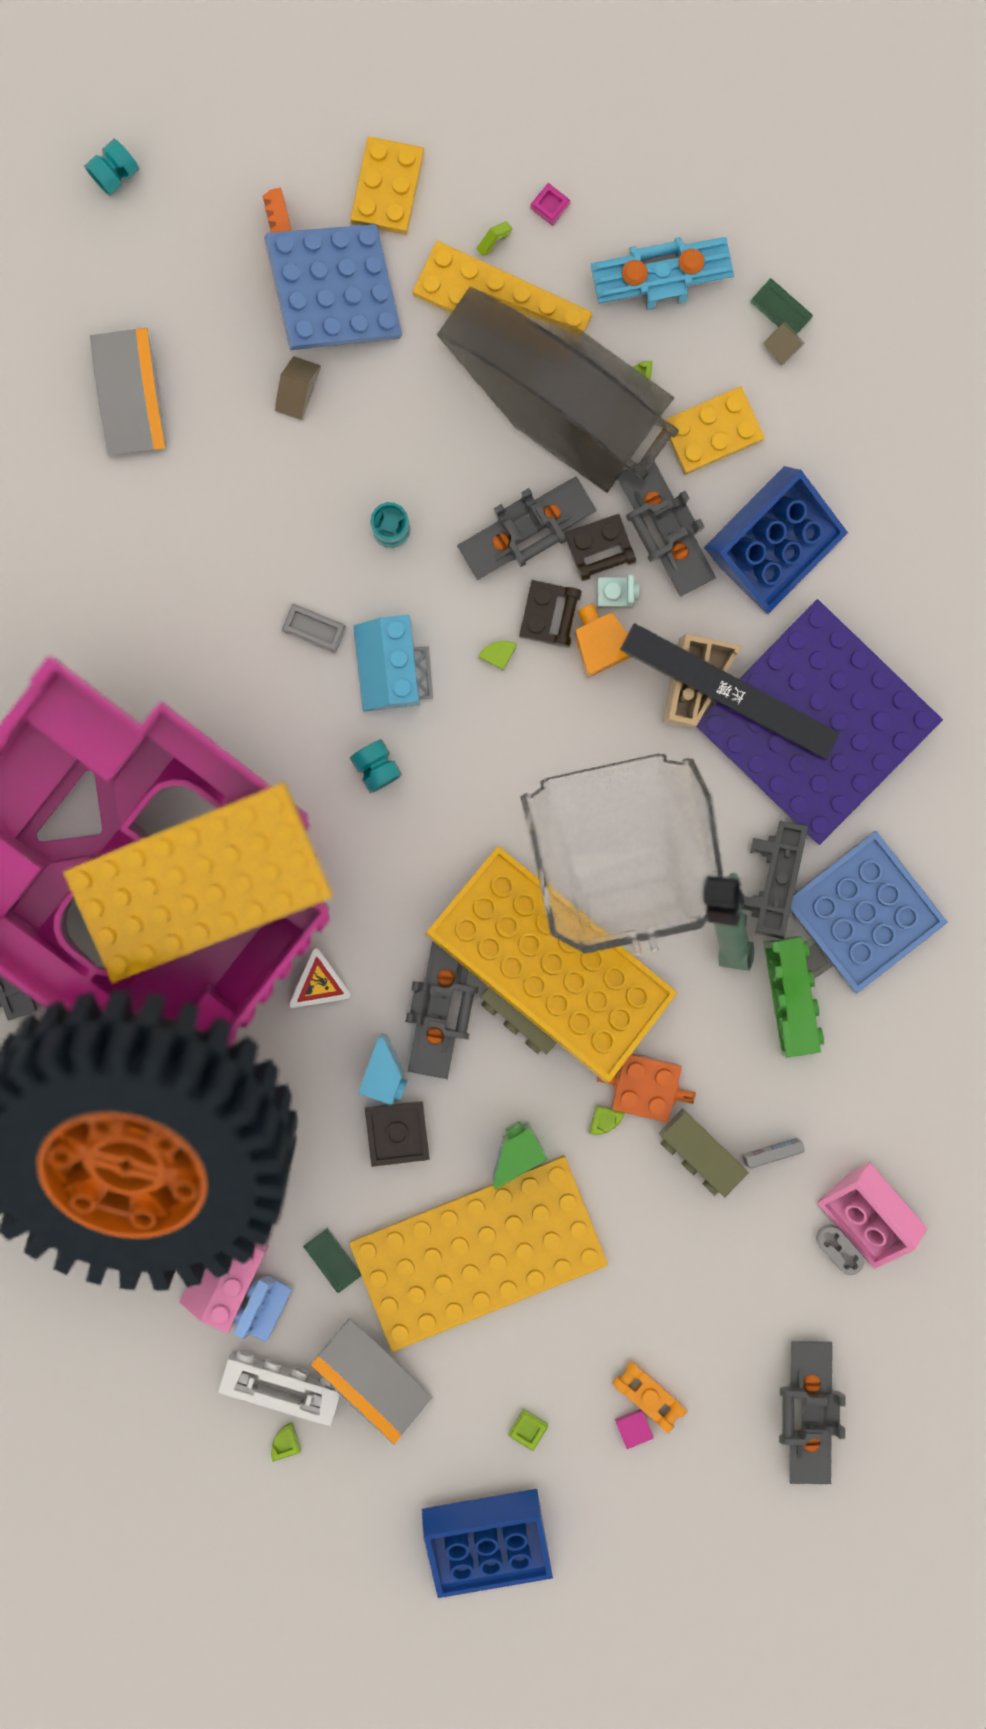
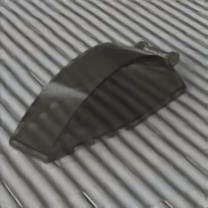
M469 287L437 334V337L458 362L464 366L475 382L481 386L514 428L607 494L625 467L645 480L649 475L647 470L671 437L675 438L679 432L674 425L661 417L675 397L578 328L476 288ZM656 425L661 429V432L638 464L635 463L631 458Z

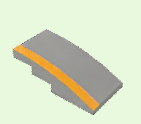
M148 327L90 335L97 394L108 456L166 448L161 419L163 415L157 388L159 385Z
M351 1319L344 1323L309 1365L393 1445L432 1398Z

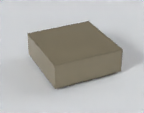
M786 322L782 323L763 343L781 365L785 364L805 344Z

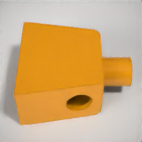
M589 604L578 610L584 626L576 629L574 635L587 678L631 658V656L620 651L628 633L612 612L599 617L594 604Z

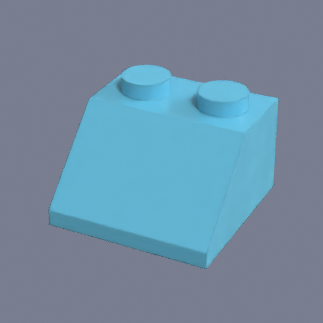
M381 1033L377 1039L358 1093L392 1105L395 1099H401L407 1080L402 1079L404 1070L386 1034Z

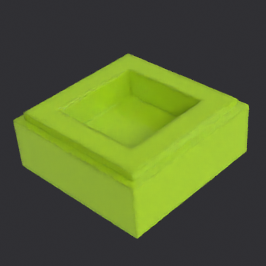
M523 1408L510 1429L508 1436L534 1451L547 1430L548 1423Z

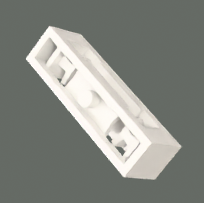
M241 1350L230 1354L218 1390L219 1394L331 1427L340 1394L323 1377L312 1376L308 1370L294 1367L293 1370L282 1367L281 1362L273 1359L258 1360L254 1358L252 1353ZM256 1376H259V1380L304 1393L305 1390H308L306 1402H303L304 1397L258 1384L257 1388L253 1387Z

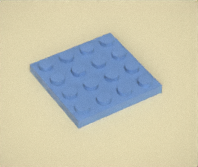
M376 224L266 233L264 240L290 350L394 340L401 337L402 332Z
M877 831L872 832L794 893L790 910L855 994L863 990L948 923Z

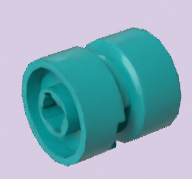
M115 138L102 149V156L95 155L84 165L92 179L108 196H111L122 186V179L129 180L140 170L134 158Z
M386 502L374 509L370 523L378 543L387 548H396L404 544L410 534V525L407 513L403 507L396 503Z
M382 739L367 745L350 757L357 772H363L362 781L369 793L378 791L402 776L395 761L388 759L390 752Z

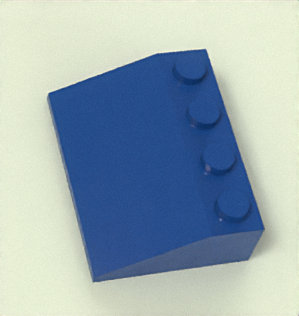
M784 466L724 526L704 549L720 569L765 613L769 614L848 532L802 470Z
M537 1489L422 1509L423 1537L438 1598L553 1578Z

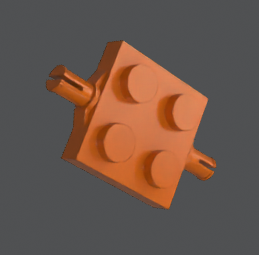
M633 1053L613 1079L607 1083L614 1087L612 1110L666 1123L669 1121L671 1109L676 1100L693 1104L696 1092L679 1089L678 1081L682 1069L681 1065ZM597 1077V1082L605 1083L602 1079Z

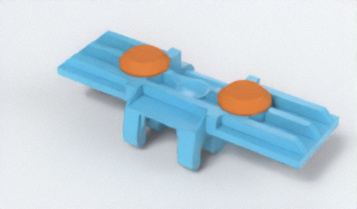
M679 237L674 238V242L639 249L633 246L629 247L630 256L590 264L598 304L646 295L647 310L656 308L658 300L677 296L678 304L687 302V286L734 277L726 237L686 245L682 243V239ZM676 253V258L649 264L641 262V260Z

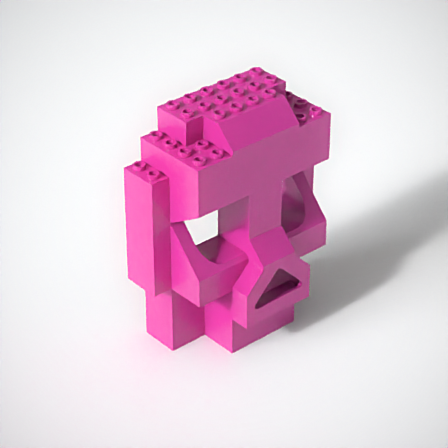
M48 656L29 680L31 685L0 723V974L44 1007L61 1000L69 1012L78 995L91 992L94 993L102 1012L112 991H129L132 1013L141 1012L149 993L163 995L165 999L162 1017L177 1021L184 1003L188 1002L200 1007L195 1029L205 1032L218 1016L232 1024L227 1048H230L237 1039L235 1037L236 1031L240 1025L246 1028L255 1016V1006L258 1002L264 1004L274 992L273 983L276 979L280 978L283 980L293 967V961L291 960L296 954L302 956L312 943L310 941L312 933L315 930L321 932L329 922V905L322 901L112 983L106 968L96 966L69 935L66 924L67 912L75 898L63 872L149 837L135 821L154 796L163 788L172 785L185 786L219 809L273 786L164 702H159L142 724L59 659ZM86 771L93 772L102 825L101 833L98 835L40 841L37 837L39 830ZM295 804L305 830H307L310 826L309 822H307L309 815Z

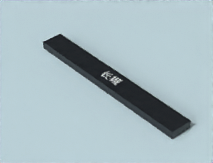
M636 623L631 626L620 648V651L823 760L828 758L840 734Z

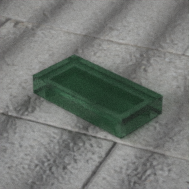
M772 278L764 284L750 301L778 327L786 322L797 335L814 316Z
M328 1227L303 1246L337 1293L361 1277L360 1271Z

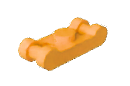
M631 1360L625 1367L627 1369L621 1377L617 1376L612 1384L669 1434L675 1427L673 1425L679 1417L683 1418L688 1410ZM635 1378H637L641 1382L634 1389L630 1386V1384ZM666 1403L671 1409L664 1416L658 1410Z

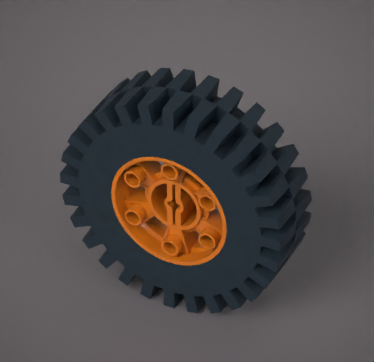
M112 991L103 1012L93 992L78 995L70 1012L59 1000L47 1005L40 1020L33 1014L25 1018L21 1022L16 1034L10 1032L0 1047V1215L4 1214L0 1224V1234L10 1241L29 1232L23 1253L37 1260L52 1247L58 1251L53 1270L65 1275L69 1273L77 1260L90 1264L86 1282L101 1285L107 1268L119 1270L120 1289L126 1290L136 1289L142 1272H148L154 1291L169 1290L175 1271H177L186 1287L201 1284L206 1268L216 1278H220L229 1273L233 1258L241 1264H245L253 1257L256 1243L261 1246L266 1244L271 1236L273 1224L278 1223L282 1211L297 1141L295 1133L298 1123L296 1110H290L292 1094L288 1084L276 1086L279 1068L272 1059L255 1064L259 1045L248 1035L230 1048H227L232 1024L218 1016L205 1032L195 1029L200 1007L188 1002L184 1003L177 1021L162 1017L165 999L163 995L149 993L140 1013H132L129 991ZM89 1120L90 1125L84 1123L83 1121ZM181 1145L185 1150H181V1149H177V1148H178V1146Z

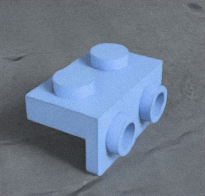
M269 1275L259 1279L258 1282L254 1281L247 1292V1297L250 1299L246 1307H242L235 1317L234 1324L237 1326L233 1334L242 1339L253 1335L263 1341L269 1340L292 1292V1288Z

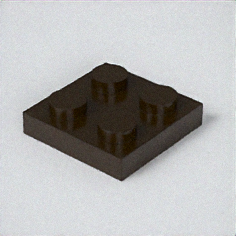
M423 1101L365 1107L371 1167L430 1159Z

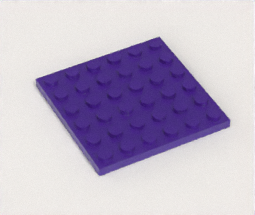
M816 599L741 676L740 680L840 733L828 758L823 760L717 702L700 719L696 727L796 824L808 826L807 834L820 845L943 719L820 600Z

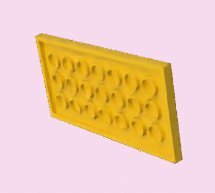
M285 782L63 872L112 983L333 897V893Z
M499 846L496 847L425 933L428 938L606 1084L613 1079L678 993Z
M565 1155L536 1166L497 1189L491 1184L349 1242L391 1352L608 1266Z

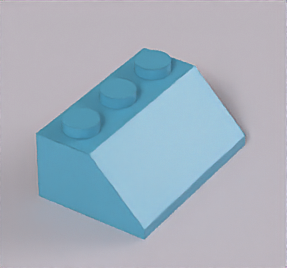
M409 614L381 617L354 625L363 712L419 706V689L412 625Z

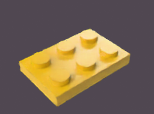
M370 136L367 137L350 219L351 224H376L380 230L407 235L424 156V147Z
M742 386L662 421L663 428L684 475L760 443L765 438Z

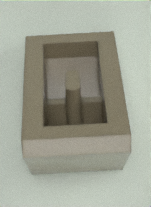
M295 356L292 357L280 375L275 405L276 412L303 420L321 365Z

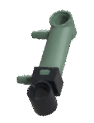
M730 873L729 877L707 875L703 887V903L707 905L705 912L708 922L714 923L720 947L719 966L749 971L754 959V943L748 941L746 932L747 915L742 913L744 897L742 889H740L741 885L738 875L736 873Z

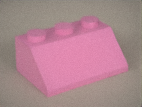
M870 1162L850 1172L817 1202L874 1269L915 1250L928 1229Z
M256 1243L253 1257L245 1264H241L233 1258L229 1273L220 1278H216L206 1268L201 1284L186 1287L179 1303L201 1322L228 1334L269 1246L266 1244L261 1246Z

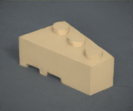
M690 634L680 637L677 645L725 672L729 671L730 665L742 648L739 645ZM671 678L662 723L689 729L698 725L711 699Z

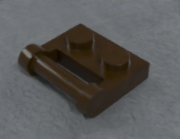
M620 514L565 532V538L581 581L590 579V575L625 563L627 565L636 563V557L628 540ZM620 546L622 550L619 554L587 565L583 559Z
M531 580L519 638L569 648L571 644L569 635L577 600L581 599L582 590ZM558 596L566 598L558 635H554L549 632Z

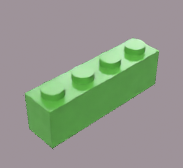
M802 936L764 941L782 1056L789 1058L820 1053V1045H824V1035L822 1028H817L815 1016H819V1005L817 999L812 998L811 987L815 986L812 970L807 968L806 959L810 958L807 941L803 942Z

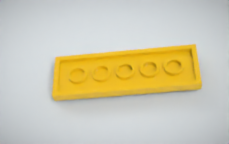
M436 241L412 292L414 297L566 367L569 366L593 313L439 241Z

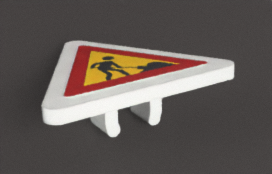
M313 948L288 1004L291 1008L333 1002L349 999L351 993L319 949Z

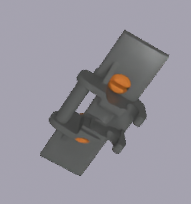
M652 456L617 473L616 477L634 509L626 515L628 522L632 521L648 551V560L650 562L657 559L661 560L679 596L681 597L716 579L694 536L705 526L701 519L695 521L687 506L690 498L686 490L674 498ZM646 515L651 517L666 545L661 549L658 548L643 519Z
M577 476L534 500L530 488L522 491L520 500L506 508L502 504L494 508L498 522L457 545L477 581L512 560H516L520 567L525 566L527 560L558 542L560 544L566 542L562 531L597 511ZM544 528H549L551 534L519 551L518 543Z
M433 941L425 982L413 981L411 990H414L411 1010L406 1014L405 1022L417 1023L408 1072L448 1079L455 1038L469 1039V1033H467L474 993L478 992V987L466 985L468 970ZM453 989L463 991L456 1029L446 1028Z
M791 1341L789 1386L780 1387V1395L783 1396L782 1434L779 1435V1442L781 1444L790 1445L789 1482L790 1484H831L832 1435L837 1436L839 1439H845V1428L840 1425V1406H846V1396L839 1391L832 1390V1342ZM794 1397L802 1398V1428L799 1431L794 1430Z

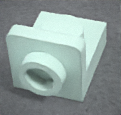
M628 575L627 577H598L597 608H632L634 600H639V582H634V575Z

